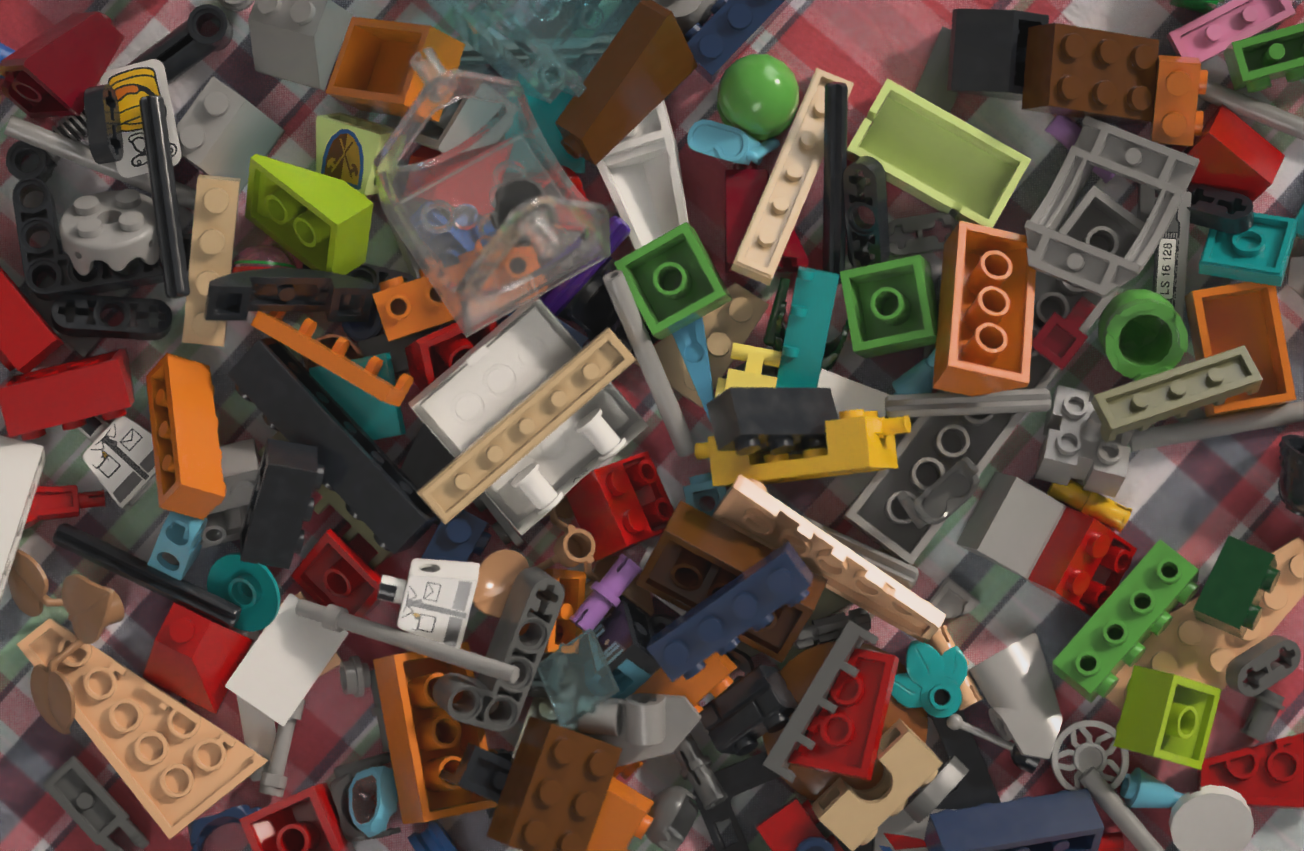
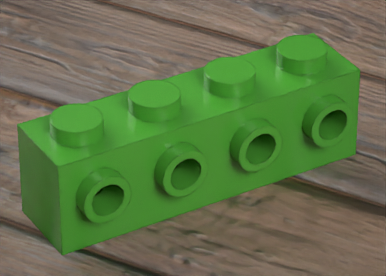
M1304 23L1231 42L1223 54L1234 90L1247 88L1248 93H1254L1271 87V80L1286 77L1287 82H1294L1304 79Z
M1159 539L1053 660V672L1090 703L1098 695L1105 698L1118 683L1119 678L1115 675L1125 664L1132 667L1143 655L1146 647L1142 644L1152 633L1159 636L1167 628L1173 619L1170 612L1179 602L1186 605L1200 588L1196 584L1199 577V569Z

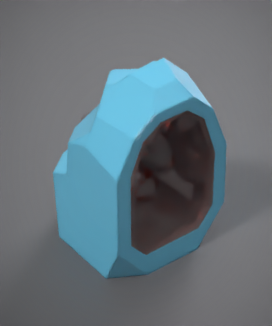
M378 766L357 772L349 787V812L353 824L369 838L386 831L389 818L397 811L398 796L393 770L386 766Z

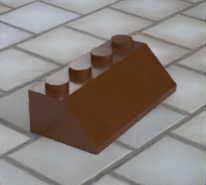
M680 500L635 584L688 612L774 550ZM811 571L813 578L811 586L807 588L810 594L791 608L785 603L772 612L775 618L768 625L757 632L749 628L738 636L740 641L782 663L815 610L828 579Z

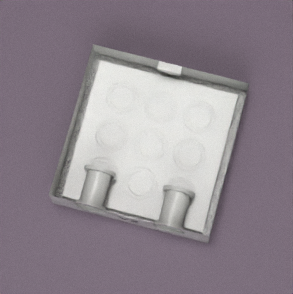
M534 294L408 404L452 456L456 458L582 350V348L541 299ZM610 382L484 492L517 531L523 535L551 511L583 477L616 455L649 425Z

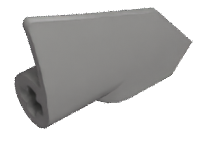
M1032 633L969 669V672L987 703L991 706L989 717L998 734L1006 741L1012 739L1022 756L1048 760L1063 718L1036 633Z
M651 693L633 694L626 697V699L583 696L579 706L578 728L581 734L622 748L616 766L620 767L673 753L702 717L686 696Z

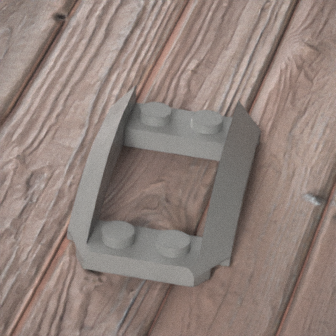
M1085 115L1082 122L1083 127L1075 145L1071 146L1055 181L1032 218L1027 220L1024 225L1028 246L1026 249L1028 265L1036 271L1100 297H1107L1142 271L1174 218L1200 160ZM1094 166L1161 192L1140 234L1124 258L1058 232L1081 194Z

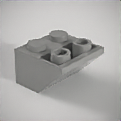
M254 438L219 446L222 451L221 465L223 482L226 484V494L222 503L216 506L206 517L208 521L201 535L202 540L200 544L202 548L240 539V533L261 463V457L257 454L258 448Z

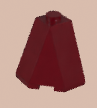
M101 12L72 13L1 61L0 75L5 77L1 85L2 93L30 118L80 116L84 109L85 90L89 87L97 86L125 36L113 26V21Z
M735 163L733 164V170H725V273H737L732 271L731 267L770 178L767 169H758V165L755 163H750L749 165ZM795 229L791 233L775 273H797L799 266L808 268V257Z

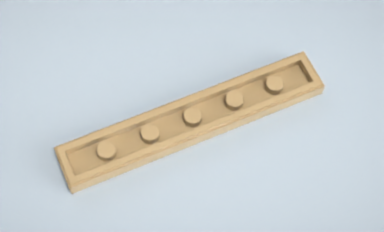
M818 68L815 70L731 267L732 271L769 286L824 157L825 85L830 82L846 83L848 98L854 85L853 82Z
M607 327L421 487L417 494L446 525L635 362V357L612 330Z

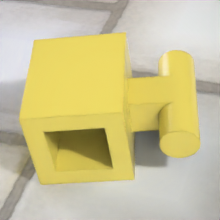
M733 342L730 359L746 361L745 371L728 368L726 378L718 377L714 398L729 387H776L777 377L762 375L761 372L763 365L779 368L782 351Z

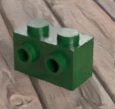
M1228 535L1193 608L1196 619L1243 639L1247 628L1253 631L1263 611V608L1258 605L1265 592L1272 593L1280 576V570L1276 569L1275 555Z

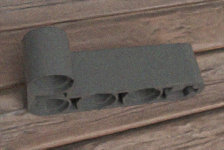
M528 567L517 575L485 657L506 664L514 662V666L519 668V677L515 683L506 682L479 673L477 679L458 673H448L436 681L433 687L434 701L453 719L495 732L509 730L515 725L564 601V588L558 580L538 567ZM529 623L528 630L519 636L521 628ZM463 691L461 699L452 704L455 695ZM499 701L497 709L489 714L491 706Z

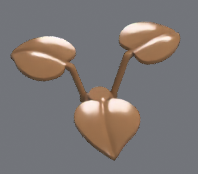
M565 495L544 516L550 515L551 523L564 531L565 534L556 540L553 548L554 556L535 567L545 570L558 562L565 567H575L584 563V572L586 577L590 579L585 587L586 600L593 591L590 588L595 581L600 582L619 557L609 556L597 561L592 572L591 563L594 562L593 554L595 552L594 538L586 530L575 529L574 525H567L558 518L567 519L575 516ZM503 549L490 554L483 560L479 567L478 582L472 601L476 609L490 617H501L517 575L529 567L528 561L522 554L514 550ZM638 573L622 595L651 616L654 613L653 601L649 591L635 584L640 576Z
M17 549L8 577L9 589L15 604L23 613L31 617L42 613L43 604L47 607L64 606L78 638L48 663V668L42 664L34 666L30 679L32 698L39 713L51 727L67 735L71 733L69 728L75 716V696L67 678L57 671L58 665L83 644L97 642L104 627L122 621L124 618V606L121 598L113 589L100 586L79 574L69 575L64 579L61 592L62 598L54 599L46 595L49 583L44 570L30 555Z

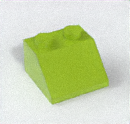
M1134 665L1131 678L1127 684V694L1121 718L1117 723L1113 746L1201 770L1222 689L1175 674Z

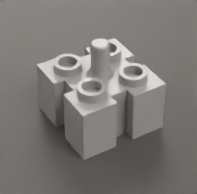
M1057 385L1051 399V408L1046 414L1043 435L1046 437L1040 448L1035 479L1067 486L1070 478L1084 481L1083 490L1116 497L1126 478L1131 448L1127 447L1134 430L1117 435L1114 441L1104 442L1100 432L1102 423L1091 402H1088L1090 392Z

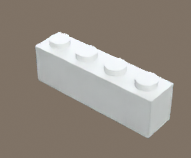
M0 435V602L46 462L44 446Z

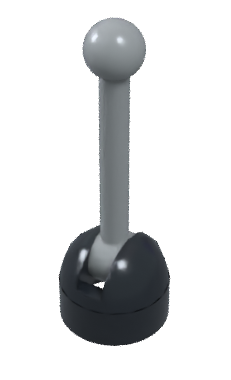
M954 713L947 718V726L950 729H962L1010 750L1012 761L1017 767L1031 774L1036 770L1041 759L1022 756L1015 743L1006 741L1001 737L964 722L959 714Z

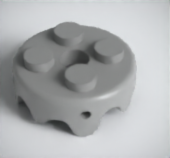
M135 189L105 191L81 196L63 213L60 219L59 233L63 252L68 254L75 270L81 275L86 276L93 269L94 260L104 261L114 271L123 270L131 260L140 257L148 265H153L158 261L160 252L152 198L139 193Z

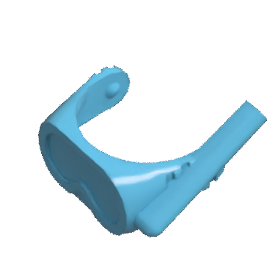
M705 119L695 122L689 129L687 144L691 150L749 165L751 161L760 165L765 155L780 146V142L776 138L760 143L739 128Z

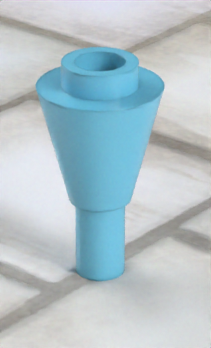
M936 348L928 358H924L892 382V386L896 391L894 395L932 392Z
M1135 768L1131 774H1126L1120 788V795L1124 798L1125 804L1129 808L1173 807L1178 799L1184 795V793L1174 791L1172 787L1140 768Z

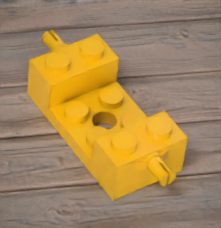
M864 409L846 410L839 412L838 420L825 421L828 448L803 450V454L789 455V453L772 455L770 451H757L749 455H737L736 451H718L715 437L708 436V442L695 443L694 452L697 460L710 458L713 487H731L739 474L747 479H755L763 485L898 469L895 434L910 433L911 421L908 415L884 418L878 416V411H864Z

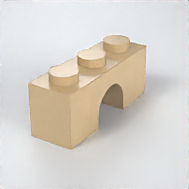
M900 718L881 736L877 758L884 765V773L876 786L868 790H857L839 777L812 804V809L817 818L851 851H854L859 845L863 846L869 843L877 834L878 827L889 816H895L900 813L906 806L908 797L919 787H925L932 782L938 773V768L943 764L933 750Z

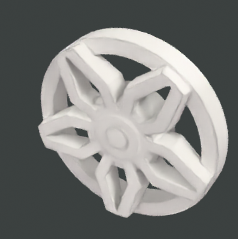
M1082 720L1070 724L1059 733L1050 758L1052 771L1062 787L1070 791L1080 790L1078 778L1093 766L1106 781L1111 782L1109 785L1114 790L1122 783L1129 767L1128 750L1120 748V768L1113 760L1107 759V756L1112 755L1116 749L1113 746L1116 729L1101 721ZM1085 727H1098L1108 733L1098 736L1093 743L1092 735ZM1077 729L1086 738L1085 743L1079 744L1077 742ZM1070 734L1071 745L1075 748V751L1066 749L1059 752L1062 742ZM1113 737L1114 740L1108 749L1104 750L1100 746L1101 742ZM1068 755L1073 756V763L1070 765L1058 763L1060 758ZM1106 764L1117 774L1116 777L1103 773ZM1060 769L1066 771L1077 769L1074 774V786L1067 782Z

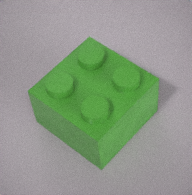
M687 222L614 262L617 270L623 272L635 303L652 335L660 340L733 300L695 229Z
M919 254L840 271L854 353L865 359L936 344L939 312L930 262Z

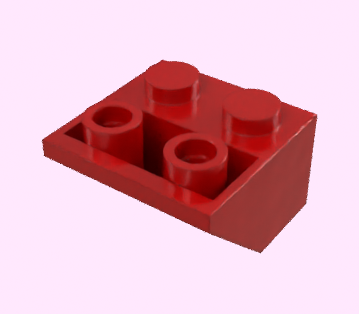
M648 450L591 471L566 494L580 529L586 530L594 538L595 552L593 558L595 562L661 535L674 513L673 506Z
M1066 506L1027 581L1047 594L1092 617L1116 590L1124 573L1130 567L1137 548L1095 518Z

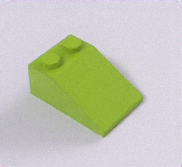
M259 154L250 157L245 218L312 270L346 275L366 262L373 202L344 180Z

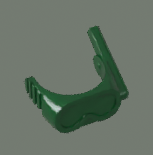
M783 277L780 278L763 339L765 345L773 347V350L782 351L787 328L784 321L787 304L785 300L791 280ZM846 319L841 334L833 341L826 343L821 370L828 371L834 367L848 336V319Z

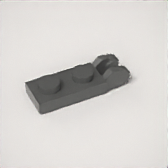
M72 756L42 784L97 846L101 845L106 851H125L117 842L109 837L119 827L127 834L135 846L144 849L150 844L144 833L129 820L131 816L76 756Z

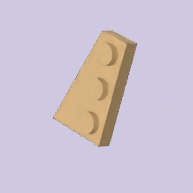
M736 282L727 288L733 300L703 316L713 391L717 386L718 377H723L734 360L730 359L733 342L745 344L769 307L768 303ZM671 334L654 345V348L671 388L702 408V402L675 339ZM636 360L633 364L640 368V365Z

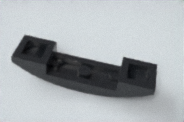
M267 268L242 271L209 281L204 317L205 320L247 321L248 311L325 312L328 322H368L373 300L372 294L375 287L373 283L358 278L312 269Z

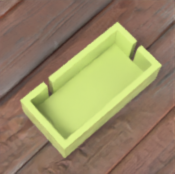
M888 78L869 109L867 117L864 118L847 148L848 160L854 162L861 156H870L877 159L885 170L887 182L940 212L948 214L952 208L958 212L955 217L956 221H964L991 228L994 227L1032 160Z

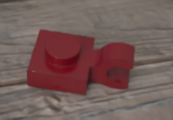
M1082 296L1072 307L1065 319L1056 312H1053L1032 340L1031 348L1062 371L1088 338L1079 328L1096 305Z

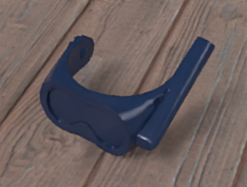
M239 805L226 809L219 814L194 820L188 825L190 845L193 847L192 851H202L208 836L220 826L229 823L241 824L239 819L262 808Z

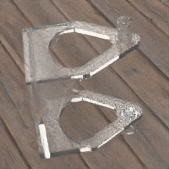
M432 48L423 49V53L427 57L426 60L418 52L410 61L411 67L417 72L425 87L374 159L373 166L382 210L465 336L468 337L610 257L609 213L603 204L589 202L567 176L546 142L519 81L458 69L446 71L436 56L435 51ZM460 98L502 103V107L491 120L475 134L451 150L423 162L398 165L402 156L437 110L448 106ZM529 178L541 184L548 196L535 197L518 206L496 232L493 228L490 214L494 213L496 208L495 192L498 188L512 179ZM524 235H527L533 246L513 247Z

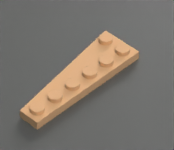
M739 474L711 516L774 551L788 541L809 570L828 579L825 588L923 643H927L940 629L946 615L935 608L930 602L922 599L768 494L766 487L755 479H747Z

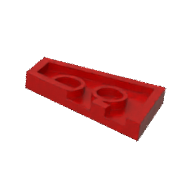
M855 648L847 663L859 670L857 676L854 678L841 671L829 691L831 695L828 698V701L838 706L834 714L823 708L818 717L814 716L807 728L809 732L806 735L807 738L816 743L814 748L810 750L801 744L798 750H794L788 763L871 781L899 658L895 655Z

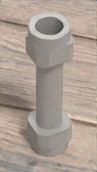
M304 699L285 726L278 724L268 772H262L260 793L283 797L288 780V777L284 776L296 720H302Z

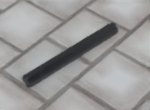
M830 82L825 85L823 271L839 274V285L842 284L840 271H845L846 260L843 173L847 168L848 87L846 83Z
M148 95L140 98L139 106L164 289L167 298L178 299L188 296L190 287L164 99L162 96Z
M68 523L60 524L54 533V544L227 628H232L239 620L242 611L240 606L184 579L180 581L149 566L148 562Z

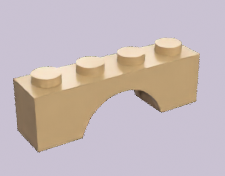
M199 174L197 177L188 272L190 293L186 296L182 343L224 347L227 321L205 320L204 312L209 281L231 274L240 178Z

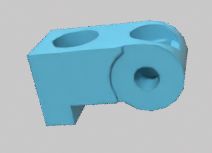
M171 511L160 530L148 565L181 581L200 554L202 548L200 544L202 540L201 535L208 519L201 520ZM164 552L175 556L179 561V565L168 563L162 557Z

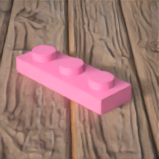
M1232 0L1169 32L1166 37L1177 56L1199 58L1200 62L1203 63L1223 53L1231 42L1256 36L1293 17L1296 12L1289 0Z

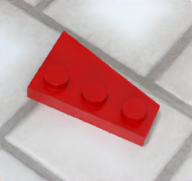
M1304 733L1204 759L1202 769H1198V791H1200V787L1207 785L1224 786L1240 793L1249 807L1304 810Z

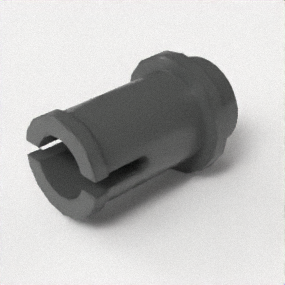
M1268 689L1253 696L1257 699L1243 728L1241 727L1240 732L1263 743L1266 741L1265 738L1279 709L1283 711L1285 709L1282 706L1285 698Z

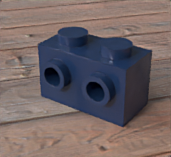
M462 510L446 525L442 521L440 522L421 559L470 562L474 554L481 556L492 537L487 532L490 524Z

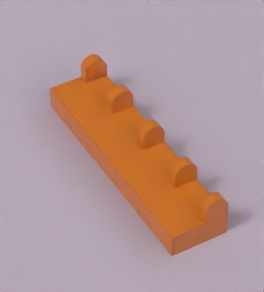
M258 310L251 326L377 399L400 407L413 383V377L403 373L397 383L393 385L377 376L383 365V360L377 356H373L368 361L366 367L363 368L344 357L350 346L349 340L339 337L332 349L311 338L317 327L316 321L307 318L302 323L300 329L297 330L282 321L287 311H270L267 314Z

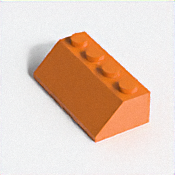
M959 221L946 240L943 250L933 375L934 389L974 397L1024 388L1029 384L1036 270L1028 265L1026 235Z

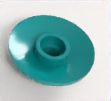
M240 553L227 554L212 565L207 577V591L240 606L242 609L238 622L233 626L234 628L254 632L264 629L275 620L280 608V592L274 576L265 565L240 561Z

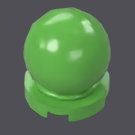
M750 54L737 59L725 70L718 84L717 111L722 123L739 128L760 143L775 138L786 131L797 113L799 86L795 75L783 61L771 55Z
M1127 289L1113 297L1100 315L1098 340L1104 353L1116 371L1120 372L1123 376L1132 378L1134 381L1173 369L1181 361L1183 353L1187 352L1188 331L1173 305L1159 293L1146 289Z

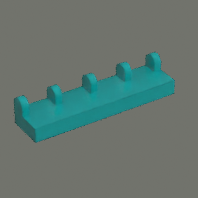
M798 267L781 361L777 373V388H817L839 274Z

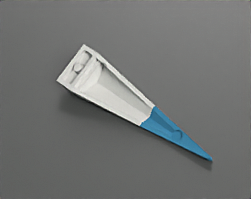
M663 100L597 164L620 218L629 225L631 230L629 238L635 250L681 224L689 223L677 140L674 137L666 104ZM703 317L672 335L710 421L706 404L714 399V391Z

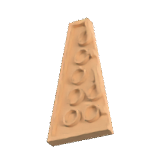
M1296 537L1271 552L1276 557V569L1280 570V576L1272 593L1265 592L1258 605L1263 608L1257 626L1253 631L1247 628L1243 639L1197 620L1193 610L1199 598L1197 596L1186 605H1182L1170 612V615L1173 617L1170 624L1159 636H1156L1154 633L1149 636L1142 644L1146 647L1145 652L1134 665L1182 676L1222 689V692L1228 685L1225 675L1230 662L1269 637L1303 597L1304 541ZM1125 664L1115 675L1119 678L1118 683L1105 697L1121 712L1127 694V684L1131 678L1134 665L1129 667Z
M49 618L17 643V646L33 666L42 664L48 668V663L78 638L75 633L54 619ZM83 644L58 665L57 671L67 678L74 692L75 720L169 839L174 838L191 822L199 818L269 762L268 759L92 644Z

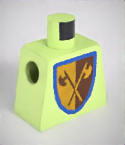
M341 112L319 115L316 117V172L344 180L365 196L384 193L390 182L404 131Z

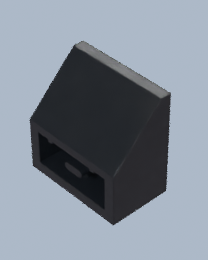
M953 9L947 91L1014 101L1022 100L1028 27L1048 24L1049 15L1018 10Z

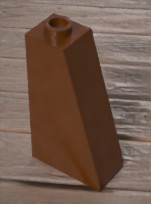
M641 0L563 110L555 124L563 137L560 141L561 145L573 158L578 159L581 156L596 166L698 67L672 11L653 0Z

